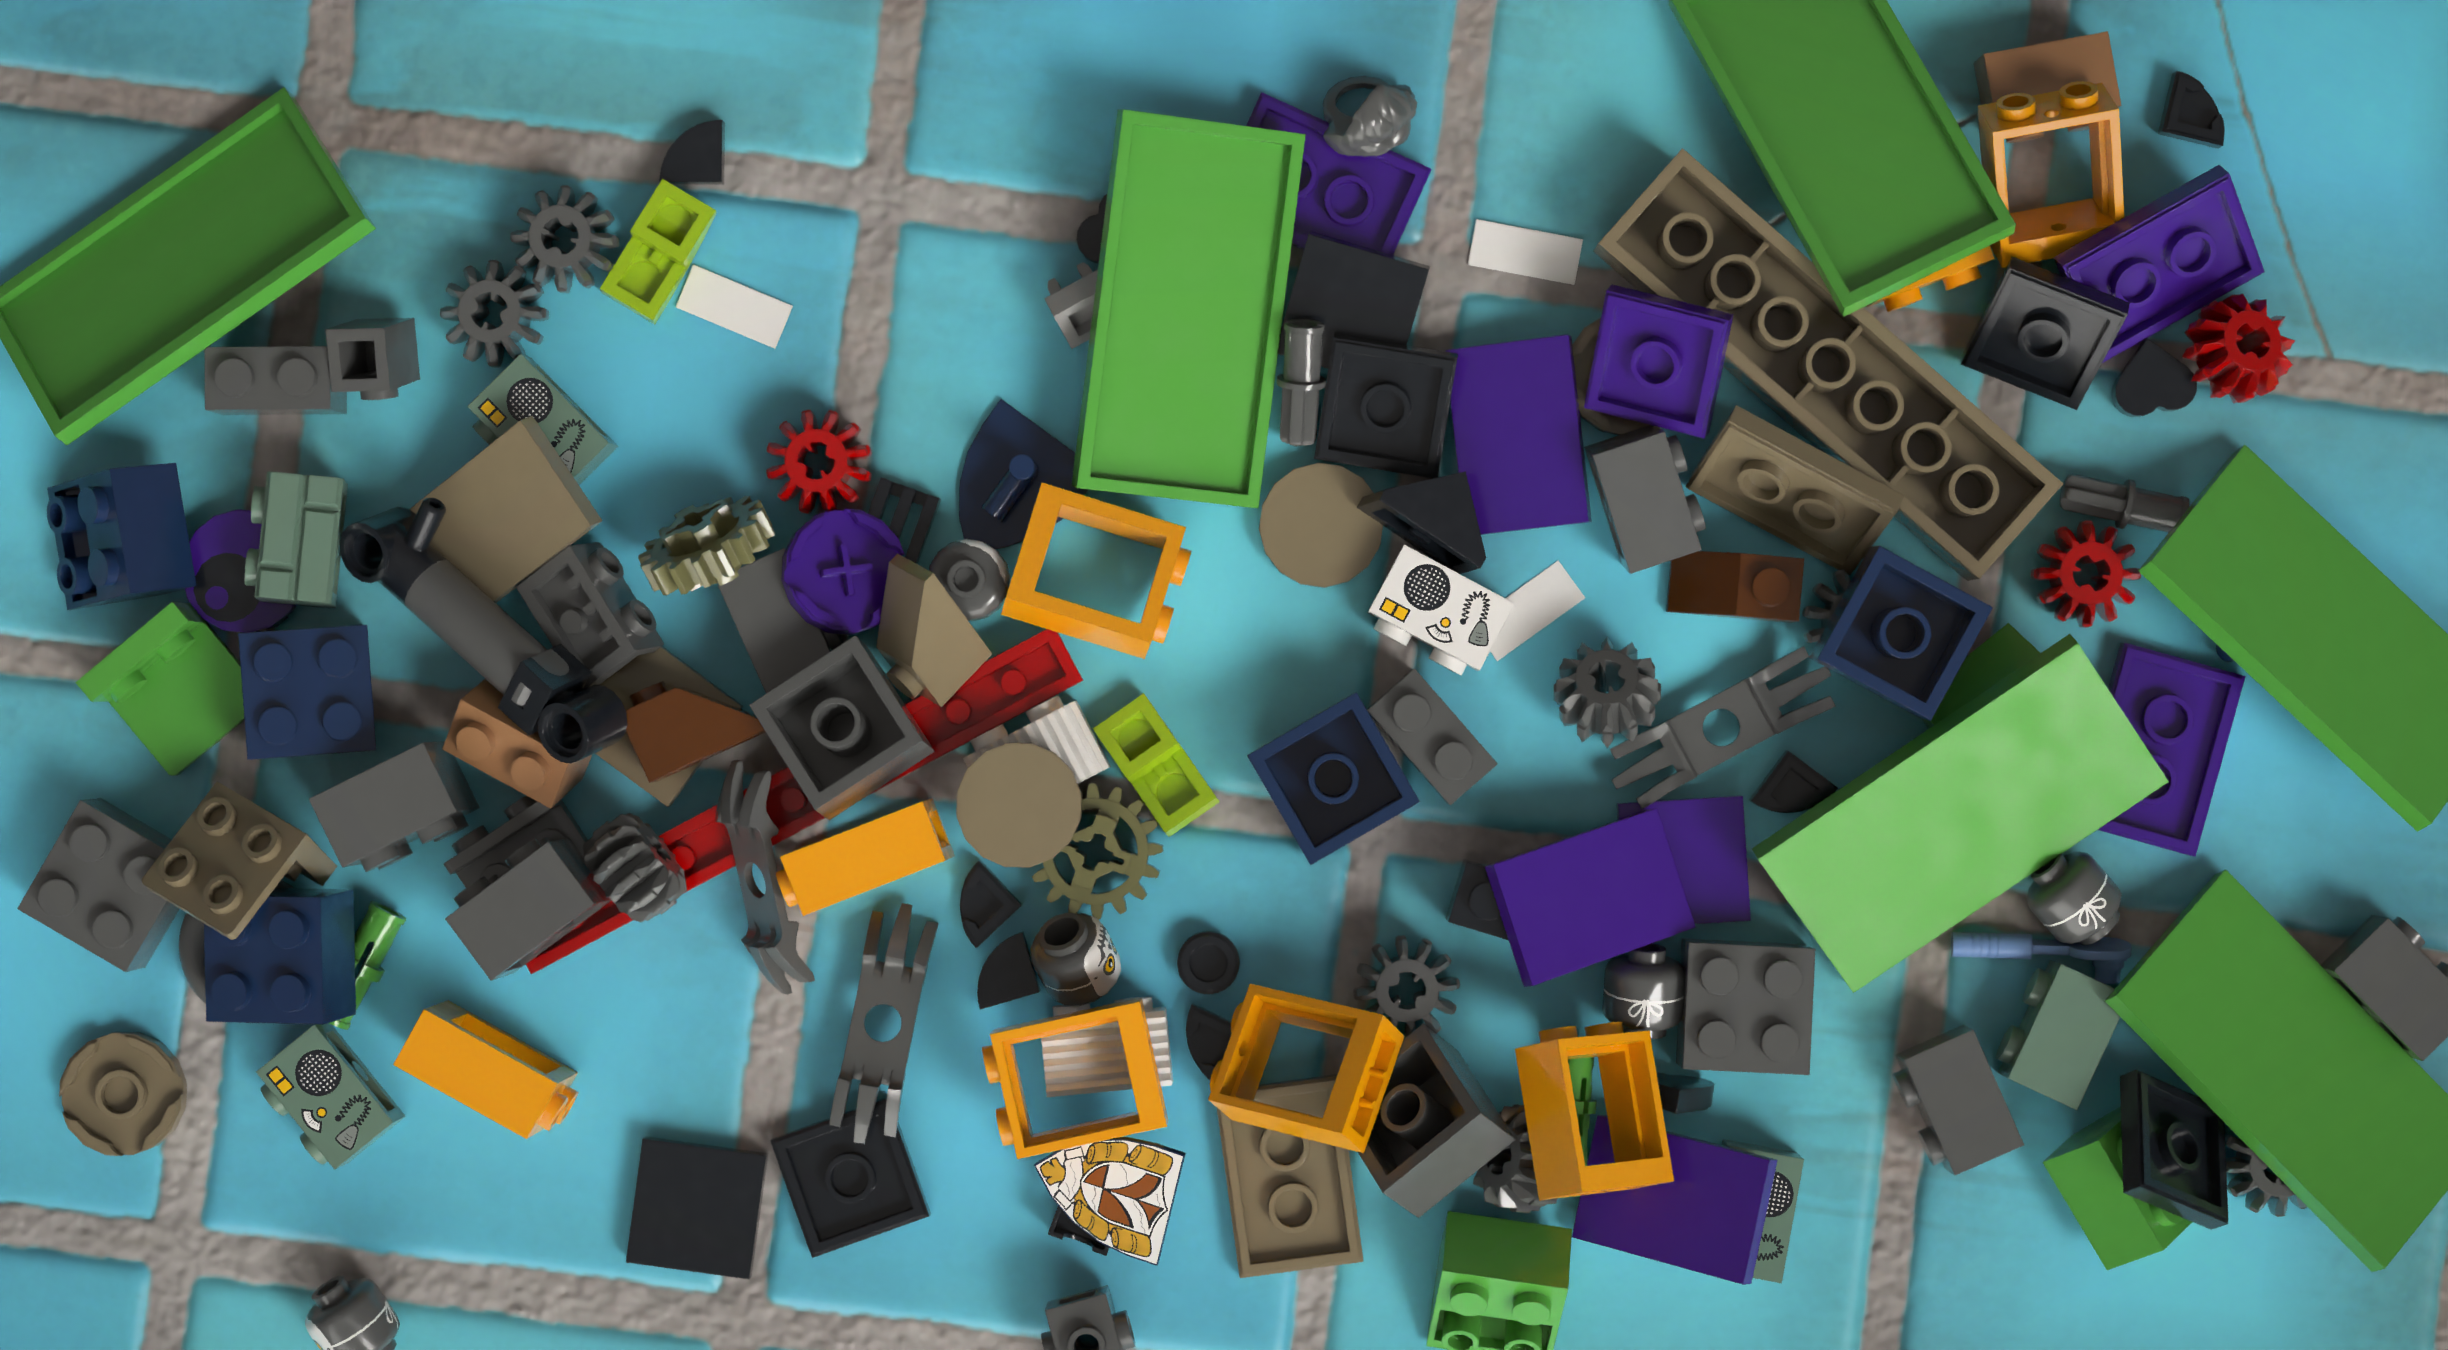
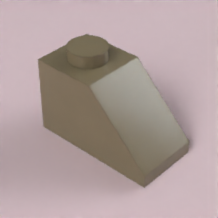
M899 554L889 562L876 648L892 667L886 675L897 689L910 699H914L920 694L942 707L992 655V652L933 572Z

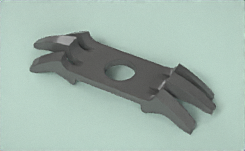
M1804 646L1785 655L1739 683L1675 717L1639 733L1633 742L1627 739L1611 748L1610 751L1614 759H1618L1660 739L1663 745L1662 748L1657 749L1633 764L1611 781L1615 788L1619 789L1673 764L1677 771L1676 773L1664 778L1636 798L1641 809L1649 806L1705 771L1775 734H1779L1800 722L1835 707L1831 696H1827L1782 715L1779 707L1830 677L1829 669L1825 666L1769 690L1766 685L1767 681L1809 657ZM1717 709H1725L1732 712L1739 723V732L1736 739L1726 746L1711 744L1703 733L1704 719L1710 712Z
M742 760L731 761L723 782L716 809L715 822H721L727 827L748 920V931L741 941L753 956L766 979L782 994L788 995L792 993V990L785 977V972L799 982H813L815 978L812 971L797 953L796 938L799 923L797 921H788L783 894L776 877L778 870L771 838L778 834L779 829L772 822L766 811L771 772L769 770H762L755 773L744 797ZM753 863L758 866L763 874L766 885L765 894L758 889L752 873Z
M901 904L888 944L885 962L877 961L884 913L872 911L868 926L861 975L829 1125L841 1127L852 1080H861L855 1117V1143L865 1144L881 1084L889 1086L886 1100L884 1136L896 1138L900 1104L906 1076L905 1072L922 987L939 924L930 921L926 922L913 961V968L906 967L905 958L913 907L910 904ZM878 1005L894 1007L901 1017L899 1033L893 1039L885 1042L872 1039L865 1029L867 1013Z

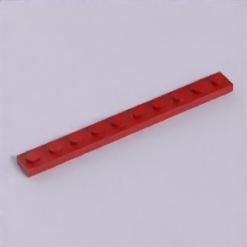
M1046 629L984 662L942 707L923 696L905 704L935 752L874 792L1083 682L1084 679L1060 634ZM788 767L771 776L766 800V811L772 822L779 829L778 834L771 838L773 847L820 822L825 817L813 808ZM747 789L743 790L744 797ZM717 805L659 835L660 838L664 839L669 850L676 855L677 863L684 869L686 892L736 866L727 827L721 822H715ZM610 901L528 962L526 966L530 973L534 974L634 920L628 914L620 912L616 904Z

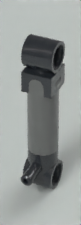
M425 498L417 514L407 508L396 507L351 524L342 532L339 543L340 555L345 567L352 576L361 582L373 583L378 581L504 695L498 708L527 735L538 732L543 747L553 758L560 762L571 764L619 742L625 735L628 725L627 713L622 701L615 692L601 685H592L584 688L592 672L561 644L547 650L430 544L446 513V507L440 500Z

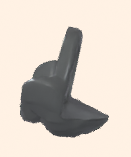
M1350 77L1340 81L1328 90L1323 100L1324 119L1329 124L1323 134V138L1338 154L1363 157L1385 154L1408 139L1411 130V119L1415 116L1417 108L1415 95L1407 85H1390L1375 77ZM1359 88L1373 89L1360 108L1354 113L1353 117L1340 112L1336 107L1338 99L1348 91Z

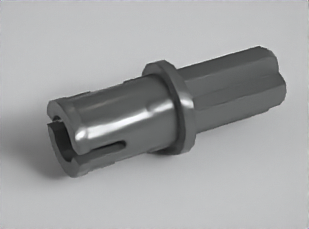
M1291 319L1284 323V330L1286 331L1283 374L1277 376V385L1282 387L1280 439L1282 442L1293 446H1307L1315 443L1317 438L1319 390L1326 387V378L1320 376L1322 334L1325 324L1310 319Z
M2071 474L2067 475L2062 485L2060 507L2066 511L2115 521L2116 528L2124 529L2127 524L2170 532L2189 508V498L2137 488L2134 480L2128 479L2124 484H2118Z

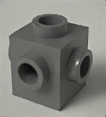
M1108 1285L1048 1301L1045 1313L1050 1331L1041 1333L1044 1350H1126L1136 1347L1128 1313L1126 1310L1115 1312ZM1083 1334H1090L1098 1340V1344L1094 1346L1084 1345L1078 1337Z

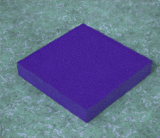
M1611 284L1606 290L1584 408L1705 439L1710 432L1734 314Z
M1743 796L1660 800L1653 802L1641 809L1638 802L1616 803L1617 820L1648 809H1658L1695 924L1751 921Z

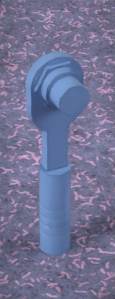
M1952 932L1951 934L1952 957L2031 959L2032 954L2070 955L2078 959L2092 960V965L2095 967V980L2104 984L2120 982V972L2124 968V961L2131 957L2132 945L2128 941L2112 937H2103L2093 944L2081 945L2080 942L2070 944L2062 943L2058 940L2032 939L2031 934Z

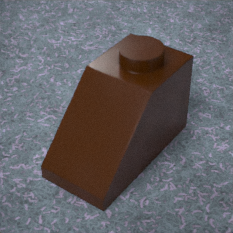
M1697 551L1670 561L1666 612L1787 623L1799 622L1804 558Z
M664 681L629 696L633 707L626 710L628 724L626 732L649 783L658 782L766 733L755 714L684 687H676L668 691Z

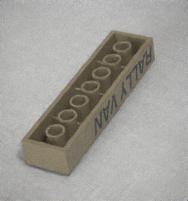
M1683 148L1593 250L1638 291L1734 314L1723 367L1815 448L1903 494L1904 498L1894 517L1967 581L1980 579L2063 485L2056 476L1864 307L1843 317L1813 262Z

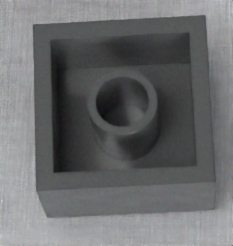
M856 635L749 705L813 808L828 820H831L935 752L871 650Z
M445 741L423 742L309 798L342 868L362 864L365 872L377 867L380 870L413 854L408 843L420 838L422 844L432 840L437 842L469 826L464 816L480 807L455 756L442 750Z
M101 798L80 800L17 909L124 972L146 968L180 908L150 891L142 884V878L172 839Z
M548 837L540 841L536 838L531 840L505 860L511 870L500 878L497 874L489 879H486L484 876L454 898L459 908L446 917L445 920L491 981L515 973L612 901L610 898H606L605 892L600 885L593 881L594 876L586 867L584 857L570 838L550 841Z
M1682 938L1680 963L1684 967L1685 983L1682 1019L1677 1027L1676 1063L1682 1069L1810 1075L1815 948L1806 944Z
M1423 1023L1403 1040L1365 1152L1358 1153L1382 1193L1419 1218L1516 1139L1459 1051Z

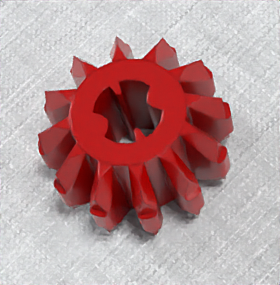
M2244 294L2231 295L2220 302L2213 301L2201 309V312L2198 314L2199 319L2189 324L2188 329L2184 332L2193 345L2185 349L2182 358L2195 361L2199 368L2195 371L2191 381L2201 382L2206 379L2209 380L2210 398H2222L2228 394L2233 403H2244L2254 398V396H2264L2276 388V385L2279 384L2278 378L2286 374L2289 368L2293 366L2283 353L2291 349L2295 340L2281 336L2278 330L2286 316L2276 315L2269 318L2267 316V299H2256L2248 303Z
M811 410L801 412V421L804 428L802 433H799L789 422H782L779 429L782 434L791 440L788 447L778 443H769L767 446L768 453L776 457L785 458V464L772 466L766 470L767 477L771 480L790 477V480L779 490L778 497L782 501L787 502L803 489L799 501V511L805 514L812 512L818 495H820L825 512L837 510V502L834 492L837 491L847 501L855 503L859 499V495L847 484L850 477L862 482H869L872 473L868 470L853 466L854 460L866 459L872 455L871 447L869 445L848 447L858 437L861 428L855 423H850L835 436L839 425V413L833 410H829L824 416L821 429H818L817 419ZM817 446H827L826 456L834 460V467L830 473L821 470L822 478L812 479L813 469L804 464L805 457L809 451L818 454Z
M2090 520L2081 521L2077 528L2076 538L2066 526L2054 530L2055 540L2060 550L2049 544H2041L2037 548L2036 552L2038 555L2050 562L2051 565L2050 568L2032 569L2031 578L2037 581L2049 579L2051 587L2041 591L2036 598L2040 604L2053 602L2057 598L2061 599L2054 613V618L2059 622H2064L2070 618L2075 609L2079 627L2086 628L2093 625L2095 610L2105 622H2111L2118 617L2112 599L2122 604L2133 603L2135 595L2127 588L2121 586L2122 580L2140 579L2141 573L2137 568L2123 569L2121 563L2122 560L2131 557L2135 553V548L2132 544L2120 546L2115 550L2111 549L2117 538L2118 530L2112 526L2105 527L2096 538L2093 522ZM2078 560L2082 564L2094 563L2096 565L2098 576L2091 577V580L2097 582L2095 587L2089 584L2077 585L2075 583L2073 573L2081 571L2080 568L2075 566Z

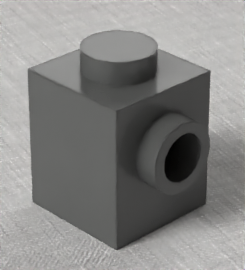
M414 318L355 319L325 329L331 392L360 391L362 400L390 399L399 396V387L420 380Z

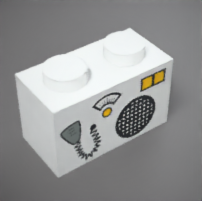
M1403 545L1367 613L1379 618L1373 628L1377 632L1404 646H1407L1411 636L1433 647L1429 656L1430 660L1462 676L1466 666L1480 671L1515 603L1416 550Z

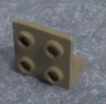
M217 781L143 876L142 884L153 893L230 940H234L244 930L284 876L295 881L302 874L323 886L338 866L306 833Z

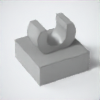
M1083 262L1077 265L1078 272L1082 277L1081 279L1061 289L1055 278L1049 280L1048 291L1051 295L1044 298L1071 349L1088 341L1090 338L1098 270L1092 272L1091 268Z

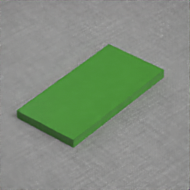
M1669 0V6L1843 317L2014 234L2016 223L1887 0Z
M283 87L1 285L0 339L54 436L65 445H69L376 228L297 100Z
M1125 109L1117 110L1072 487L1249 508L1259 507L1306 134Z
M2243 445L2228 458L2138 571L2418 832L2432 824L2448 802V634L2251 449Z
M2068 634L1753 847L1752 851L1854 993L2169 781L2078 642L2071 634Z
M2226 869L2213 875L2108 996L2105 1002L2371 1272L2385 1269L2448 1191V1094Z

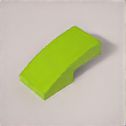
M662 179L631 228L630 233L632 237L601 285V293L655 325L700 248L717 214L716 210Z
M1144 693L1093 728L1122 773L1133 785L1168 837L1220 802Z

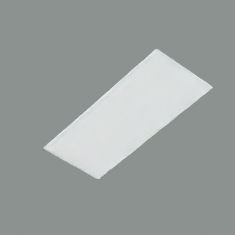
M1476 219L1468 265L1575 285L1583 239Z
M694 264L676 304L678 309L776 349L793 308L790 304Z
M1559 560L1506 597L1507 600L1515 603V606L1490 652L1499 661L1585 599V596Z

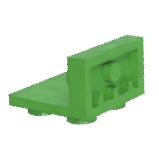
M171 602L75 682L91 702H109L171 776L181 774L244 721L240 661L206 620L199 615L191 603Z

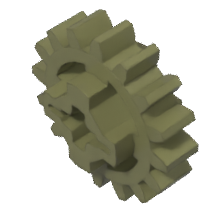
M744 496L734 503L732 498L728 497L710 505L705 504L700 507L691 505L674 515L676 520L672 525L659 530L660 538L645 543L644 547L647 551L638 555V559L641 563L640 567L654 592L661 590L662 594L667 596L679 589L681 595L687 594L689 591L692 592L701 586L704 588L710 587L712 584L722 586L739 576L737 571L743 564H751L756 560L753 553L765 550L770 546L767 539L775 536V531L759 499L752 502L750 496Z
M1097 783L1089 784L1087 798L1082 799V810H1099L1093 824L1076 831L1072 840L1075 842H1080L1081 840L1090 842L1096 834H1101L1106 837L1104 847L1108 851L1113 852V856L1123 859L1124 862L1122 863L1114 859L1111 861L1100 860L1095 868L1089 867L1085 864L1087 854L1078 850L1079 846L1069 843L1061 852L1068 854L1075 869L1071 884L1059 872L1054 858L1043 862L1044 868L1032 876L1034 882H1043L1048 879L1052 882L1054 887L1047 896V900L1050 903L1058 900L1062 895L1070 898L1068 913L1076 914L1082 904L1091 905L1093 917L1101 919L1104 904L1111 902L1117 912L1122 914L1127 911L1124 898L1126 894L1130 892L1141 900L1147 896L1145 888L1139 882L1142 876L1148 878H1158L1160 870L1154 865L1149 864L1148 858L1151 855L1162 853L1164 851L1163 845L1156 842H1148L1147 834L1152 832L1158 826L1156 820H1147L1141 823L1137 815L1144 805L1142 800L1138 799L1128 807L1121 804L1123 789L1116 786L1108 798H1101ZM1120 817L1130 826L1137 842V854L1124 849L1115 830ZM1115 871L1129 876L1123 884L1115 889L1092 893L1097 879L1105 874Z

